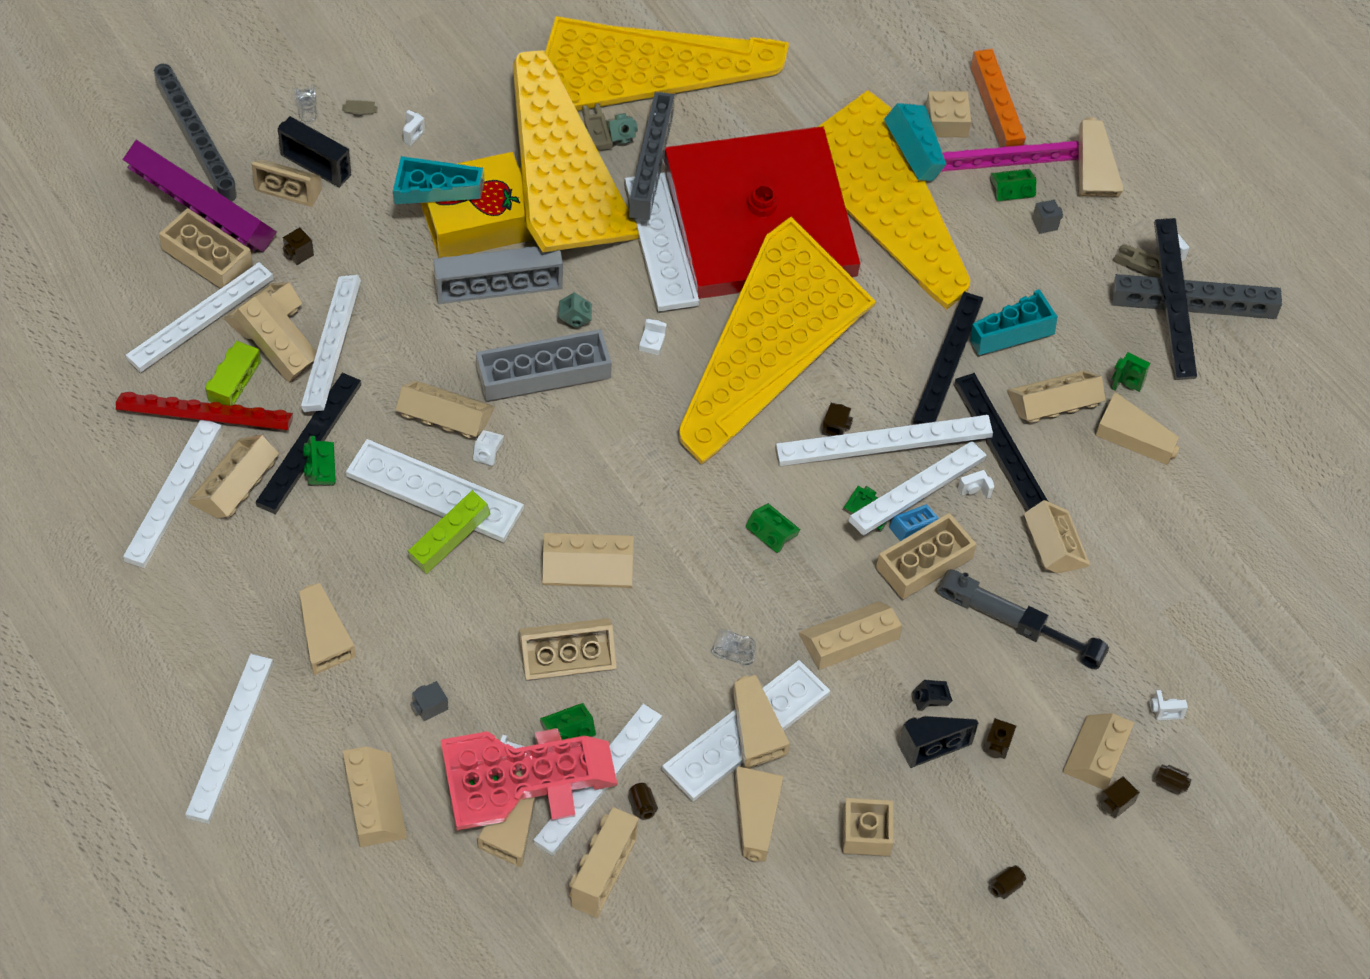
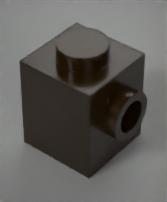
M300 227L283 237V251L296 265L314 256L312 239Z
M831 402L823 422L822 435H843L846 429L850 430L853 422V417H850L851 408Z
M994 718L983 752L995 758L1006 759L1017 725Z
M1122 776L1103 792L1099 803L1105 812L1111 814L1116 819L1136 802L1140 792Z

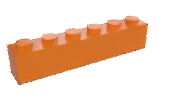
M993 49L974 51L971 70L1000 148L1024 145L1026 136Z

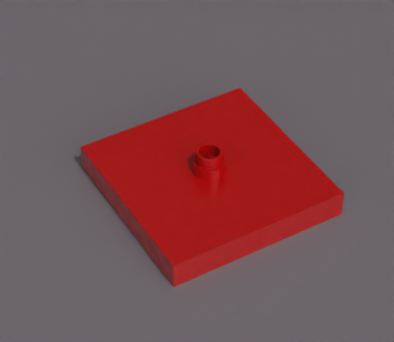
M824 126L665 147L664 165L699 299L741 293L766 235L790 217L851 277H858L861 263Z

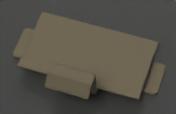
M346 100V104L342 106V111L364 115L377 113L378 107L374 106L375 102Z

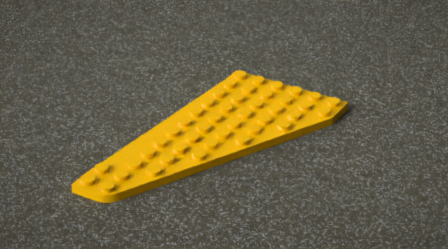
M556 16L545 53L557 70L558 76L578 111L582 110V107L586 105L588 108H594L595 104L606 106L654 97L655 92L673 94L776 75L784 69L789 42L750 37V40L610 26Z
M544 50L519 53L513 62L526 224L542 252L639 239L637 223L633 218H629L630 211Z
M867 90L818 126H824L846 211L918 281V285L947 310L961 299L964 291L968 292L970 277L925 180H918L884 121V118L892 110L891 107Z
M792 217L766 235L680 425L679 438L682 445L701 465L718 453L856 320L876 304V301Z

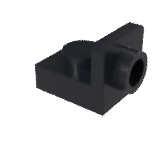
M923 680L913 690L918 710H924L929 704L948 706L953 701L946 681Z

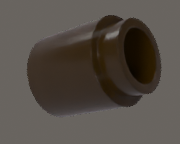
M1162 764L1155 781L1160 783V786L1181 795L1182 791H1188L1192 779L1188 778V772L1169 764L1168 766Z
M637 783L629 789V798L635 815L642 819L652 818L658 810L652 790L646 783Z
M1017 865L1008 866L991 879L990 889L992 893L998 898H1008L1024 885L1023 882L1026 881L1025 873Z

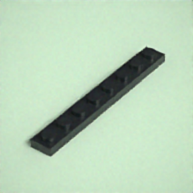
M1176 218L1155 219L1154 228L1175 380L1196 379L1197 370Z
M963 292L914 416L913 424L937 421L971 334L972 324L975 323L983 303V297Z
M343 372L329 391L324 410L314 413L256 500L257 507L276 515L304 473V466L307 463V456L303 455L304 443H307L310 436H315V441H325L361 387V380Z
M972 373L956 378L954 384L972 416L989 415L993 435L991 438L985 439L1026 511L1043 500L1048 501L976 374Z

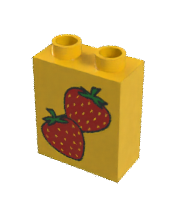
M513 152L456 163L483 168L484 186L481 199L420 203L438 258L472 254L535 240L526 224L522 167H518Z

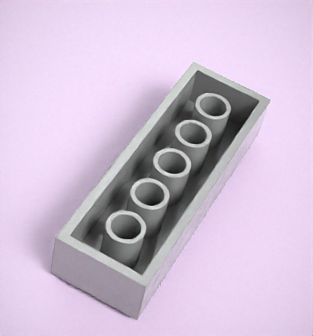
M539 246L436 258L434 259V279L438 304L563 289L561 251L542 252Z
M602 329L476 352V367L485 401L611 378L612 362Z

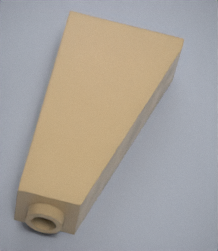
M1094 117L1085 118L1079 125V195L1119 197L1123 192V185L1103 120H1097Z
M1114 392L1099 424L1096 436L1168 465L1171 457L1175 459L1180 447L1177 446L1179 437L1121 395Z
M321 583L308 585L299 591L313 675L355 658V646Z
M743 676L734 683L733 695L743 766L749 769L788 755L790 743L757 676Z
M737 766L735 785L742 855L751 861H766L784 776Z
M521 771L516 772L518 777L523 776ZM537 797L520 800L505 822L485 825L478 837V848L521 868L524 862Z

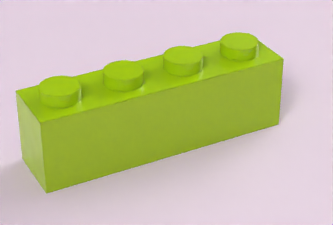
M471 490L408 550L411 560L425 574H428L491 514L488 504Z

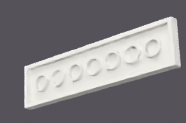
M660 173L650 220L634 218L637 223L639 241L658 312L699 306L698 294L665 173ZM635 177L625 178L624 182L629 203Z
M366 439L346 471V477L442 517L473 490L488 504L491 513L474 530L503 543L524 509V504L368 439Z
M800 660L763 687L783 731L830 695V690ZM736 709L662 765V771L692 802L743 763Z

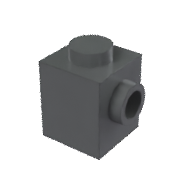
M1056 200L1036 203L1032 219L1038 233L1042 234L1058 230L1060 221L1063 218V211L1061 207H1058Z
M437 681L427 686L422 685L412 692L413 702L410 703L415 715L419 714L423 721L448 710V698Z

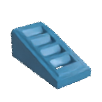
M926 504L894 516L890 524V530L902 541L939 518Z

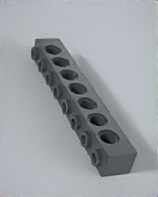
M655 92L630 196L629 218L650 220L665 147L667 146L674 115L675 94Z
M1116 274L1111 288L1112 306L1165 310L1161 278ZM1184 280L1189 312L1277 319L1282 306L1281 288Z

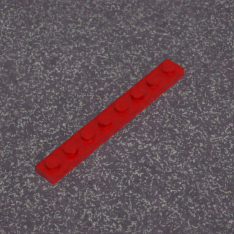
M121 392L116 400V410L288 430L293 421V413H288L284 410L272 411L265 410L262 407L247 408L238 404L230 406L222 405L219 402L205 403L196 399L180 400L177 397L163 398L157 397L154 394L138 395L134 392Z

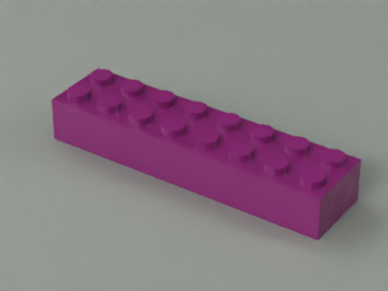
M137 139L122 159L129 164L128 169L254 252L256 249L264 252L277 233L276 230Z

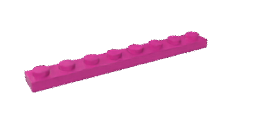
M1079 141L942 152L946 166L941 172L1079 160Z

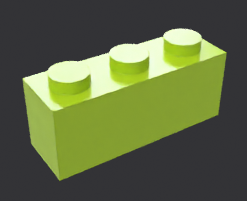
M236 341L233 347L227 350L224 361L218 364L212 380L209 379L205 386L209 402H219L222 405L230 406L235 405L261 363L260 349Z

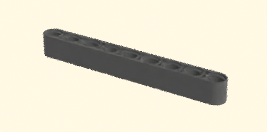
M164 63L158 64L154 68L156 86L213 189L230 201H234L237 193L233 176L171 66Z

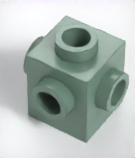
M626 113L616 114L614 119L606 120L612 141L618 140L619 143H626L631 141L630 138L636 137L635 132H638L637 122L633 120V117L627 116Z
M574 292L559 301V318L577 329L592 320V303Z

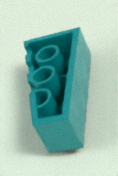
M897 103L884 118V121L918 180L933 181L944 169L946 162L925 105Z
M401 156L393 187L394 205L481 199L484 186V170L482 167Z
M1038 289L1034 291L1033 295L1020 298L1018 303L1003 307L1001 312L997 314L992 313L973 323L970 342L978 355L1054 335L1058 316L1041 290Z

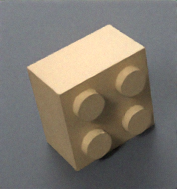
M928 91L926 108L936 137L968 138L971 126L968 91Z
M846 798L843 809V853L890 856L893 847V801Z

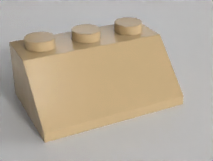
M266 160L253 161L252 163L255 191L313 207L322 190L321 177L319 175Z
M290 282L271 283L256 294L267 291L287 316L297 312V307L302 304ZM237 309L224 317L225 321L245 339H252L233 317Z
M1043 500L1024 513L1027 521L1026 526L1032 533L1034 538L1033 544L1040 553V562L1045 569L1055 573H1062L1090 566L1068 510Z
M1113 713L1087 715L1063 773L1106 790L1135 722Z

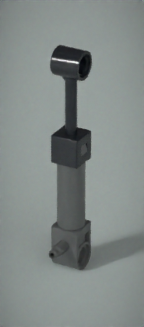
M953 569L947 570L938 585L937 592L944 599L966 609L972 606L1017 628L1016 633L1037 642L1042 633L1082 652L1079 660L1090 669H1099L1109 651V646L1101 639L1090 638L1084 644L1046 626L1048 614L1031 606L1025 609L979 587L980 582L970 578L966 572L962 574Z

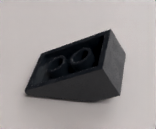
M923 716L918 719L911 718L903 724L898 746L911 769L972 745L979 723L977 719L933 716Z

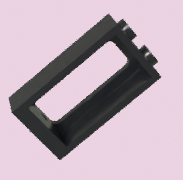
M291 116L280 123L278 137L281 156L311 173L319 175L322 179L338 188L351 176L349 148Z

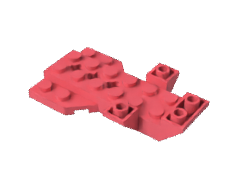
M558 728L535 732L537 745L520 748L504 744L488 731L441 739L457 830L505 822L520 800L548 795L552 820L575 816L572 790L593 786L594 790L618 786L609 742L589 736L562 740ZM521 771L523 776L518 777L516 772ZM494 775H498V781H494ZM469 780H474L476 784L470 785Z

